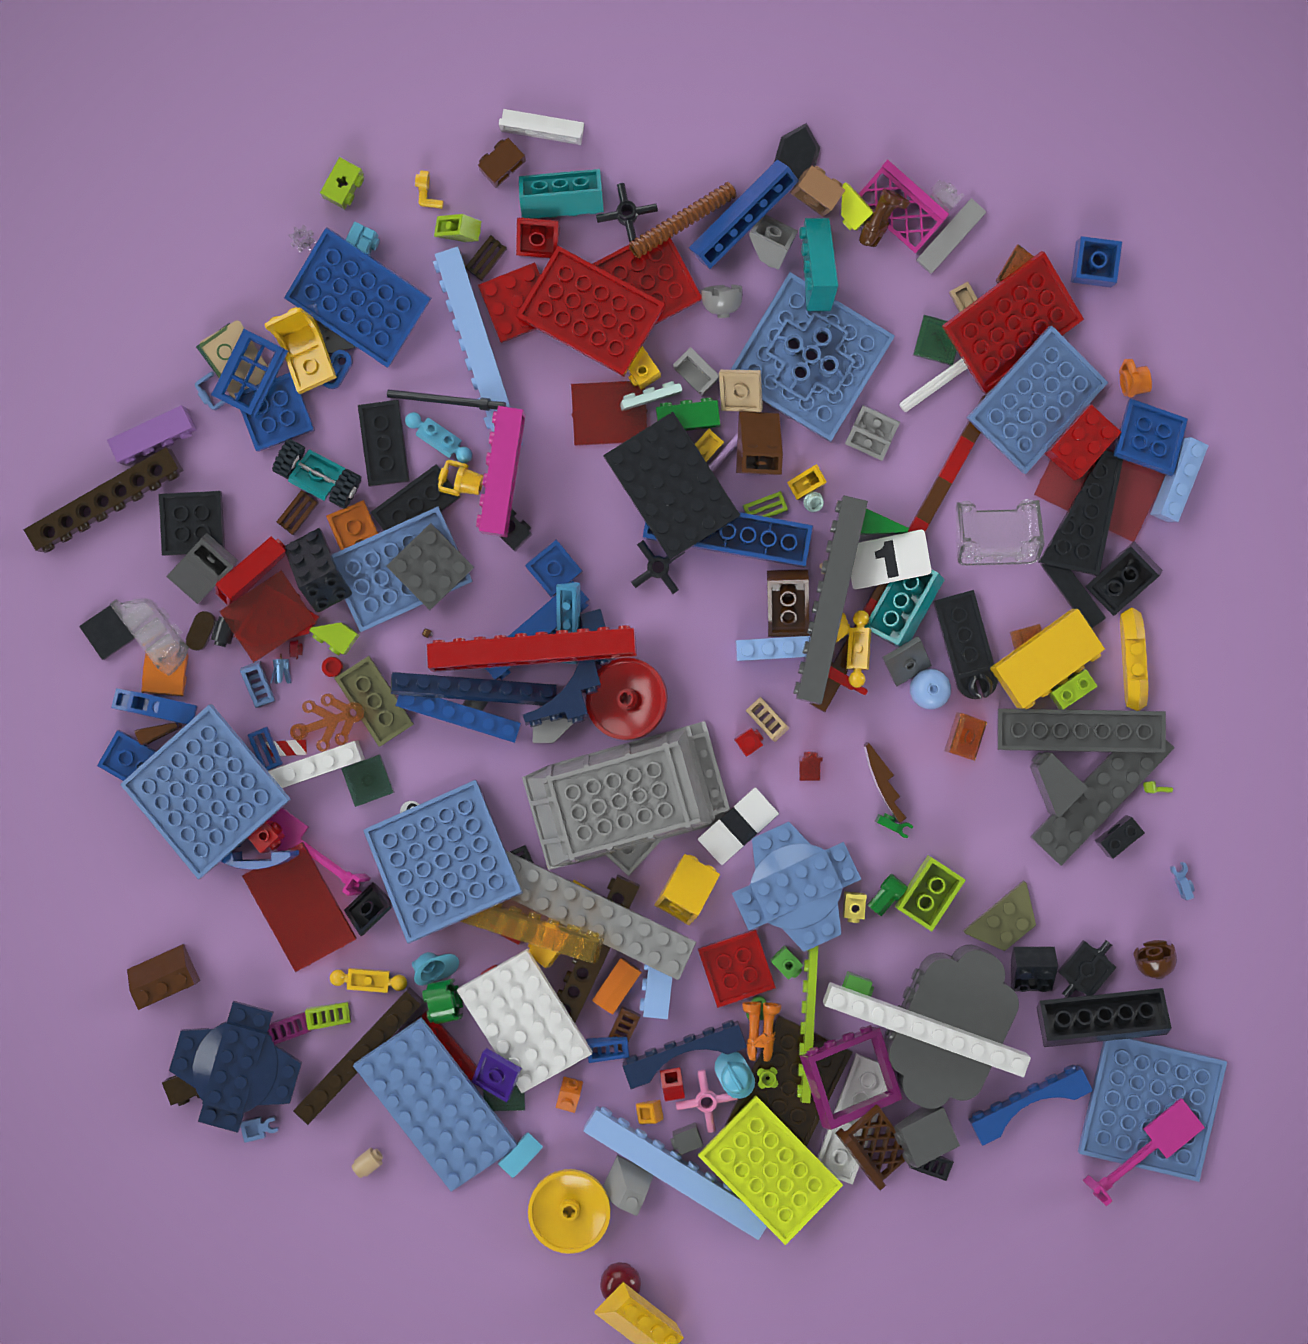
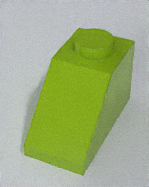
M464 214L437 216L434 237L461 242L479 241L482 221Z

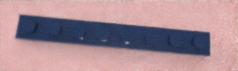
M392 672L391 694L540 706L545 705L557 696V685L401 672Z

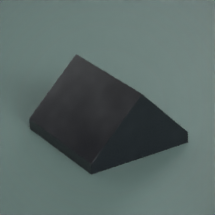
M372 882L344 911L358 934L363 936L393 905L390 898L376 883Z

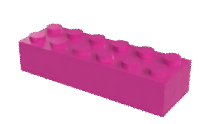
M498 406L497 411L493 412L492 423H494L495 428L494 432L491 431L489 436V444H491L492 448L491 453L487 452L486 465L489 468L488 473H484L483 476L485 494H481L479 502L482 514H478L476 527L479 528L482 534L507 537L526 417L523 409Z

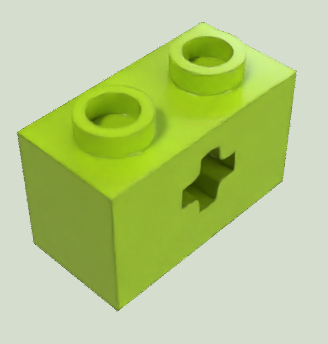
M339 157L320 191L321 196L345 210L347 205L350 206L353 202L356 188H360L364 181L362 169ZM341 182H342V183H346V182H347V184H348L347 186H345V185H343L342 187L340 186Z
M1083 669L1070 676L1062 685L1052 688V692L1048 695L1058 709L1064 710L1098 686L1088 671Z

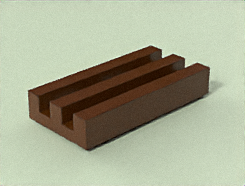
M301 490L276 523L294 535L319 503ZM303 497H305V499L303 500V502L299 505V507H298V508L296 509V511L292 514V516L288 519V521H287L286 523H284L285 519H286V518L288 517V515L292 512V510L296 507V505L300 502V500H301ZM310 501L312 504L291 529L289 526Z

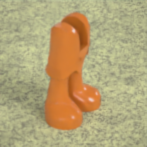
M743 1002V1011L749 1014L748 1057L751 1061H756L757 1047L764 1048V1061L769 1062L773 1054L775 1032H773L775 1015L781 1012V1004L763 1003V1033L759 1035L761 1002Z

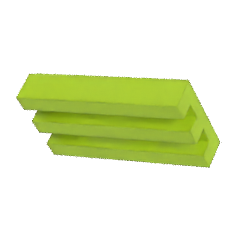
M781 491L743 505L745 513L754 515L782 504L783 508L762 515L763 517H772L788 511ZM776 497H779L780 499L777 502L771 503L769 505L763 506L753 511H749L748 509L752 506L758 505L760 503H763Z

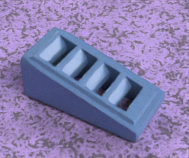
M257 661L241 667L240 673L255 708L275 701L261 662ZM257 669L258 673L248 675V672ZM261 678V681L251 683V680ZM264 685L265 687L261 690L254 691V688H257L259 686ZM264 693L268 694V696L257 700L256 696Z

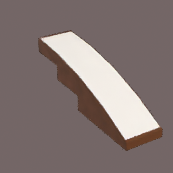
M866 742L864 749L875 785L897 822L901 823L906 817L895 804L900 795L888 781L894 774L873 747Z

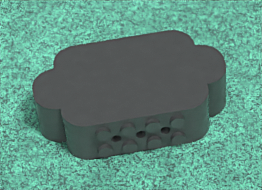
M972 944L959 947L952 956L945 953L928 955L920 964L919 969L915 968L911 977L913 979L910 987H906L903 993V998L905 999L902 1005H898V1007L1003 1044L1018 1012L1019 1000L1015 991L1004 982L1005 969L1000 960L989 951ZM886 1029L885 1045L889 1061L898 1072V1082L902 1090L913 1103L927 1109H935L943 1106L950 1097L965 1101L974 1098L981 1091L992 1066Z

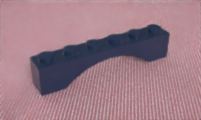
M728 1020L722 1023V1027L716 1029L709 1027L697 1036L690 1034L683 1037V1041L677 1043L670 1041L658 1050L651 1048L646 1050L644 1055L637 1057L635 1054L625 1058L622 1067L630 1089L650 1083L664 1064L680 1054L694 1050H712L728 1055L747 1048L739 1022Z

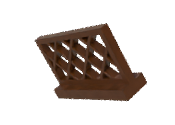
M877 1104L849 1129L844 1131L840 1128L835 1133L868 1179L880 1191L886 1186L883 1180L905 1162L903 1154L896 1157L897 1151L903 1150L902 1145H899L896 1139L893 1145L888 1146L889 1139L895 1138L894 1134L896 1131ZM878 1113L877 1122H871V1119ZM881 1127H887L885 1134H879ZM869 1128H875L873 1135H867ZM859 1129H863V1130H862V1133H861V1136H854V1135H853V1134H855ZM883 1139L882 1146L876 1147L877 1140ZM871 1140L870 1147L864 1148L865 1141ZM886 1151H891L890 1158H884ZM874 1152H880L878 1159H872ZM882 1164H888L887 1168L880 1172Z

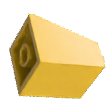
M684 854L654 906L690 925L700 914L720 874L716 872L714 867L700 863L695 856Z

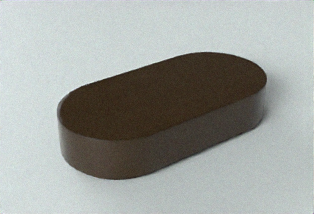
M202 611L195 616L186 636V644L191 650L199 651L207 646L216 621L212 613Z

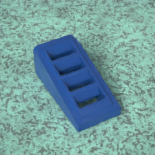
M627 1037L586 1039L592 1051L594 1047H597V1052H592V1055L588 1056L589 1063L629 1058ZM618 1044H622V1052H618ZM609 1045L614 1046V1052H610ZM601 1046H605L606 1052H602Z

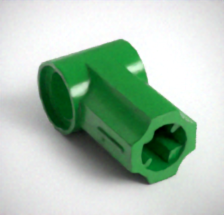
M890 874L880 886L881 889L867 904L881 917L894 901L902 897L908 888L893 874Z

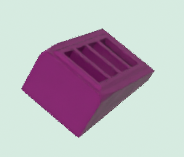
M305 1012L270 1023L268 1032L272 1036L274 1044H278L311 1032V1030H308ZM300 1018L302 1030H299L296 1019ZM288 1022H292L295 1032H291ZM280 1025H283V1026H284V1029H285V1032H286V1035H284V1036H283V1033H282V1030H281ZM272 1028H275L278 1038H275Z

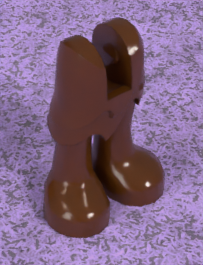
M884 188L880 194L872 219L870 221L866 220L859 237L860 243L864 246L876 247L889 226L888 219L895 208H908L910 201L900 194Z

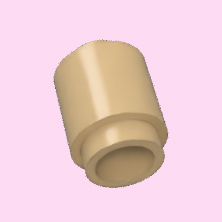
M369 1148L354 1160L352 1169L359 1178L367 1177L383 1164V1156L378 1149Z

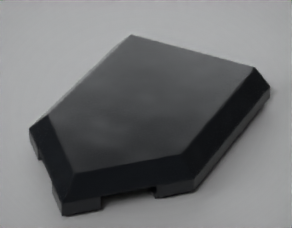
M807 123L781 137L774 162L779 160L787 165L798 180L810 166H816L820 152V146Z

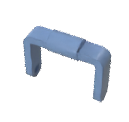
M212 371L195 383V387L205 405L208 404L212 410H217L226 402L220 401L213 405L211 398L200 386L215 375Z

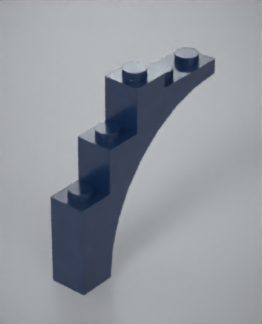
M601 609L581 614L583 628L589 629V631H597L599 627H606ZM614 658L579 661L574 675L556 697L540 708L523 714L525 725L536 727L542 725V721L548 719L551 722L562 719L563 715H566L567 721L573 724L585 721L584 718L588 717L582 693H586V695L598 692L597 689L601 688L595 664L599 663V666L607 665Z

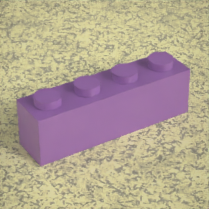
M181 405L108 439L107 442L117 463L127 466L137 461L136 458L140 456L147 457L154 454L155 449L173 445V441L179 438L183 440L193 435L192 432L197 429L187 408Z

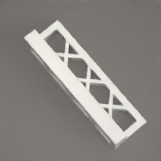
M503 109L502 119H499V127L501 132L581 145L584 122Z

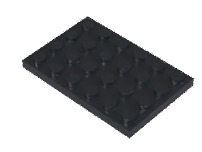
M671 412L603 455L605 461L670 561L740 517V513L674 412Z

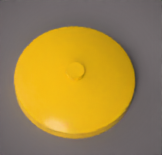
M576 1169L558 1170L544 1177L533 1190L528 1205L529 1224L536 1238L549 1249L567 1254L582 1252L594 1246L605 1234L610 1220V1201L602 1184L592 1175Z

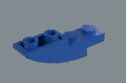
M116 688L111 708L187 725L195 717L197 705Z

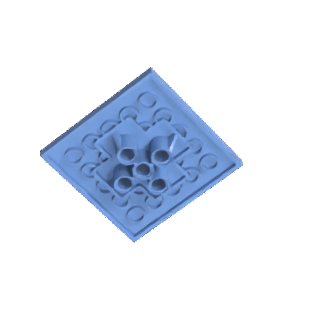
M790 272L731 370H761L762 401L831 442L895 335L835 299L831 311H806L805 281ZM819 333L825 334L827 341L824 343L819 342L816 335ZM791 340L797 341L799 348L796 350L790 349L788 342ZM813 351L816 354V359L808 360L806 352ZM831 362L834 365V370H825L823 364ZM803 369L806 376L798 378L795 375V370Z

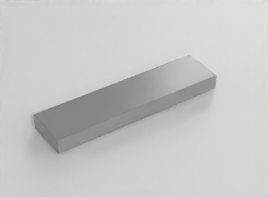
M971 198L916 261L932 274L985 215L986 211Z

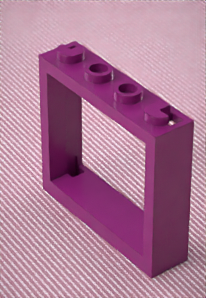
M871 1025L861 1027L857 1033H846L842 1035V1039L837 1041L835 1039L829 1040L824 1043L823 1047L810 1048L809 1051H806V1054L800 1056L823 1128L835 1129L862 1117L876 1104L883 1108L903 1099L893 1067L888 1058V1051L880 1028L872 1027ZM871 1039L887 1091L832 1114L816 1061Z

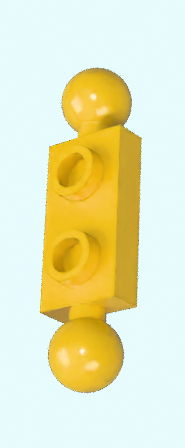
M863 610L854 613L853 622L856 628H849L847 669L853 670L849 676V683L856 688L864 685L865 676L862 670H869L871 629L865 628V625L869 622V615Z
M349 968L348 974H345L342 970H334L330 974V982L333 985L341 986L347 983V990L388 993L389 986H392L396 991H402L407 986L405 976L399 974L390 978V971Z

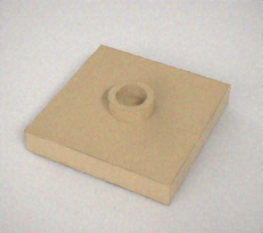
M721 369L719 371L721 411L762 412L761 370Z

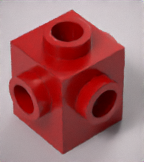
M266 821L248 839L260 853H268L270 850L277 849L282 844L281 840L285 835L282 833V827L277 822Z

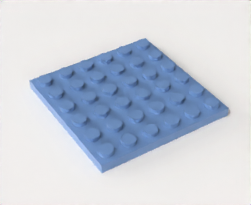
M212 704L204 708L120 784L198 880L205 876L291 800Z
M476 780L363 830L408 944L523 893Z
M1132 1038L1103 1041L1092 1087L1093 1091L1091 1092L1077 1152L1082 1155L1123 1164L1151 1141L1143 1128L1182 1098L1205 1128L1169 1158L1166 1159L1157 1148L1135 1167L1199 1182L1227 1061Z

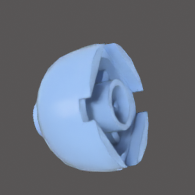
M926 669L914 676L910 683V695L918 706L924 709H937L948 701L951 695V684L943 672L936 669Z

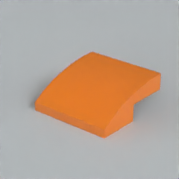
M146 649L141 692L183 697L187 679L185 673L189 657L188 653Z

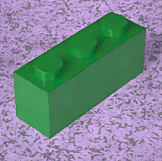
M708 397L700 399L701 402L693 403L692 400L680 401L679 405H672V402L660 403V407H656L657 421L674 412L685 431L720 427L718 400Z

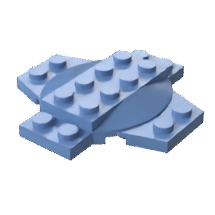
M790 822L752 838L755 872L750 885L732 893L748 930L751 931L766 923L780 927L803 952L842 935L838 901L842 889L861 880L845 843L842 842L824 850L811 845Z

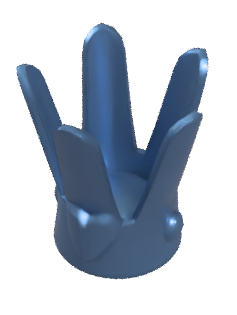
M280 653V659L273 660L274 669L270 684L273 678L275 684L281 683L283 671L286 682L288 684L292 683L289 673V659H282V654Z

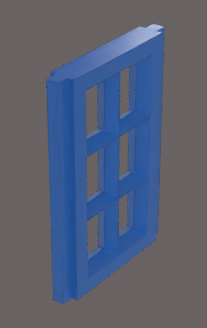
M243 329L211 395L253 417H257L289 351ZM251 341L261 345L254 360L244 356ZM264 348L275 352L268 367L258 363ZM241 360L252 364L245 379L234 375ZM255 366L265 371L258 387L248 382ZM232 379L242 384L235 399L225 394ZM246 386L256 391L249 406L239 401Z

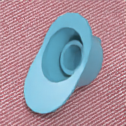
M432 952L422 954L417 960L412 962V967L415 971V983L424 986L449 977L459 966L458 957L454 954L437 956Z
M738 1052L728 1055L721 1053L715 1062V1072L726 1093L738 1099L747 1097L752 1093L755 1087V1078L745 1058Z

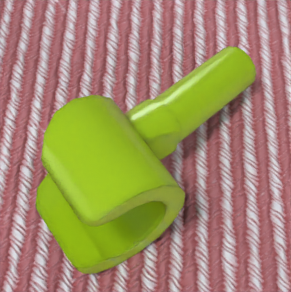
M1155 781L1143 783L1146 793L1173 792L1172 787H1156Z

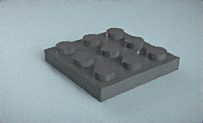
M430 523L387 565V568L431 610L474 566Z

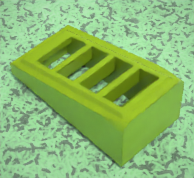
M348 1002L308 1007L305 1010L308 1030L351 1023ZM338 1008H342L343 1019L339 1018ZM332 1009L334 1011L335 1020H331L330 1010ZM322 1011H325L326 1021L324 1022L322 1019ZM313 1013H316L318 1023H314Z

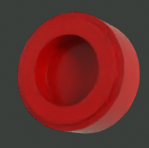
M328 657L322 663V671L328 677H337L343 671V663L337 657Z

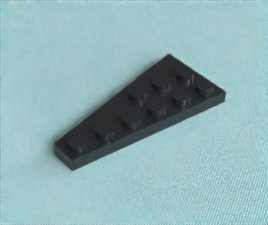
M1104 451L1097 459L1038 563L1099 576L1123 459L1113 456L1114 452Z

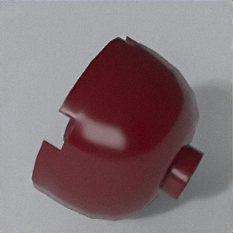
M622 1262L608 1266L602 1274L600 1282L603 1297L607 1299L623 1282L639 1294L641 1279L637 1270L628 1263Z

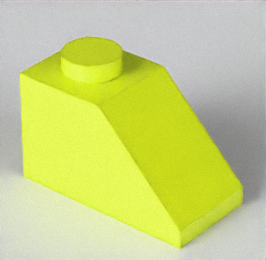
M845 182L842 185V188L845 189L841 203V216L844 218L842 222L849 230L853 228L855 231H858L866 223V220L873 216L874 211L852 186Z

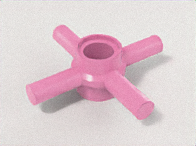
M699 1070L697 1072L701 1091L697 1094L696 1099L676 1102L677 1110L697 1107L705 1113L707 1131L711 1133L716 1131L713 1110L717 1107V1104L738 1099L729 1096L727 1093L716 1095L713 1091L709 1090L706 1070ZM704 1097H710L712 1103L703 1105L701 1100Z

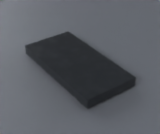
M399 400L358 405L368 486L410 482Z
M437 464L370 512L384 531L438 506L442 512L461 498L460 496L439 491L438 477L441 469ZM446 479L443 487L454 490L452 484Z

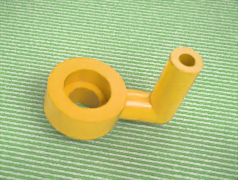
M421 170L420 174H416L415 187H418L419 205L443 209V200L427 199L430 172Z

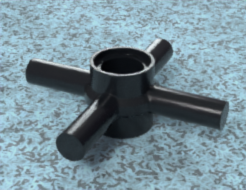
M619 183L617 184L620 204L614 212L596 215L597 223L618 219L620 224L626 226L629 242L635 241L636 233L633 223L638 215L658 212L657 203L636 207L632 201L628 200L625 184ZM624 211H630L632 214L625 216L622 213Z
M644 540L639 542L637 546L649 562L647 564V571L631 581L635 589L649 578L654 577L661 578L672 594L679 591L668 575L669 564L685 552L670 561L668 556L665 558L655 556ZM655 562H661L664 565V570L656 573L653 571L652 565Z

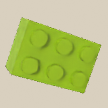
M927 855L908 884L906 892L894 906L932 932L966 880Z

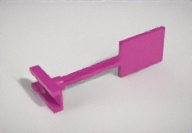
M284 808L278 810L267 820L277 822L282 827V833L285 835L281 840L282 844L276 850L287 851L298 847L341 878V881L346 884L342 892L347 896L361 894L362 891L358 889L361 886L360 883L369 881L371 877L365 873L352 874L349 871L346 872L303 841L302 836L309 826Z
M1180 1098L1143 1128L1151 1139L1148 1144L1107 1177L1104 1176L1096 1182L1088 1175L1083 1179V1182L1094 1191V1196L1107 1206L1112 1202L1107 1191L1113 1187L1112 1185L1149 1154L1158 1148L1167 1159L1205 1127L1184 1100Z

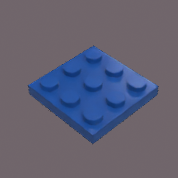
M290 372L275 378L257 417H253L240 410L257 452L315 430L303 397L296 391ZM251 388L245 389L239 401L249 406L256 391Z
M1130 398L1127 402L1120 428L1121 433L1118 436L1113 456L1172 476L1175 472L1188 418Z

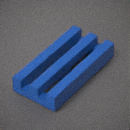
M268 727L247 735L257 759L267 771L283 765ZM263 732H264L265 737H266V739H267V741H268V744H269V746H270V748H271V751H272V753H273V755H274V758H275V760H276V763L273 762V759H272V757H271V755H270V752H269V750H268V748H267V745H266V743H265V740H264V738H263V736H262V733H263ZM256 735L260 741V744L269 762V766H266L262 754L259 750L257 742L254 738V736Z

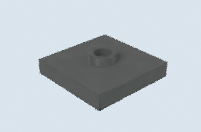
M918 636L882 657L896 686L901 685L916 676L920 671L932 666L922 641Z

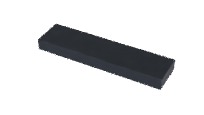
M1040 564L1071 608L1079 609L1091 629L1106 619L1105 615L1071 570Z

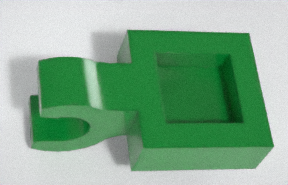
M887 813L884 816L878 814L875 822L899 833L903 838H908V835L903 833V828L906 826L913 828L912 824L908 822L897 824L895 817Z

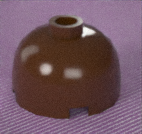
M1153 940L1143 943L1145 947L1140 950L1137 947L1133 953L1138 970L1151 978H1164L1175 969L1177 963L1174 945L1172 943L1167 945V941Z

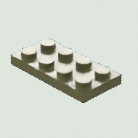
M367 656L334 678L379 747L414 725L405 709L396 706L398 698L395 694H391L389 684L370 656Z

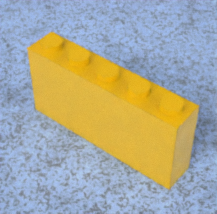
M1070 609L995 663L990 669L1017 708L1028 709L1036 703L1035 700L1037 698L1050 694L1052 692L1051 688L1055 685L1059 686L1068 680V676L1073 672L1076 674L1085 668L1084 664L1097 660L1105 648L1079 609Z

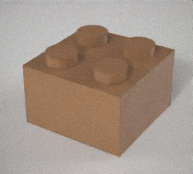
M810 166L803 172L799 182L792 188L790 193L823 217L833 210L845 189L842 188L841 182L825 175L826 172L822 168Z

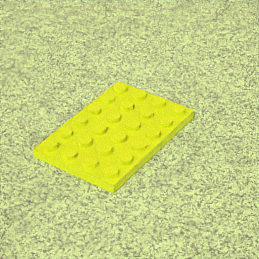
M756 1095L698 1154L703 1162L785 1245L843 1186Z

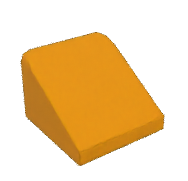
M660 1100L636 1103L639 1124H656L663 1120Z

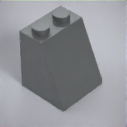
M1039 752L1031 760L1033 763L1030 765L1048 813L1060 818L1088 787L1053 753Z
M920 1107L894 1126L896 1131L894 1136L898 1144L902 1145L904 1160L907 1164L916 1168L960 1146L944 1107L935 1109Z

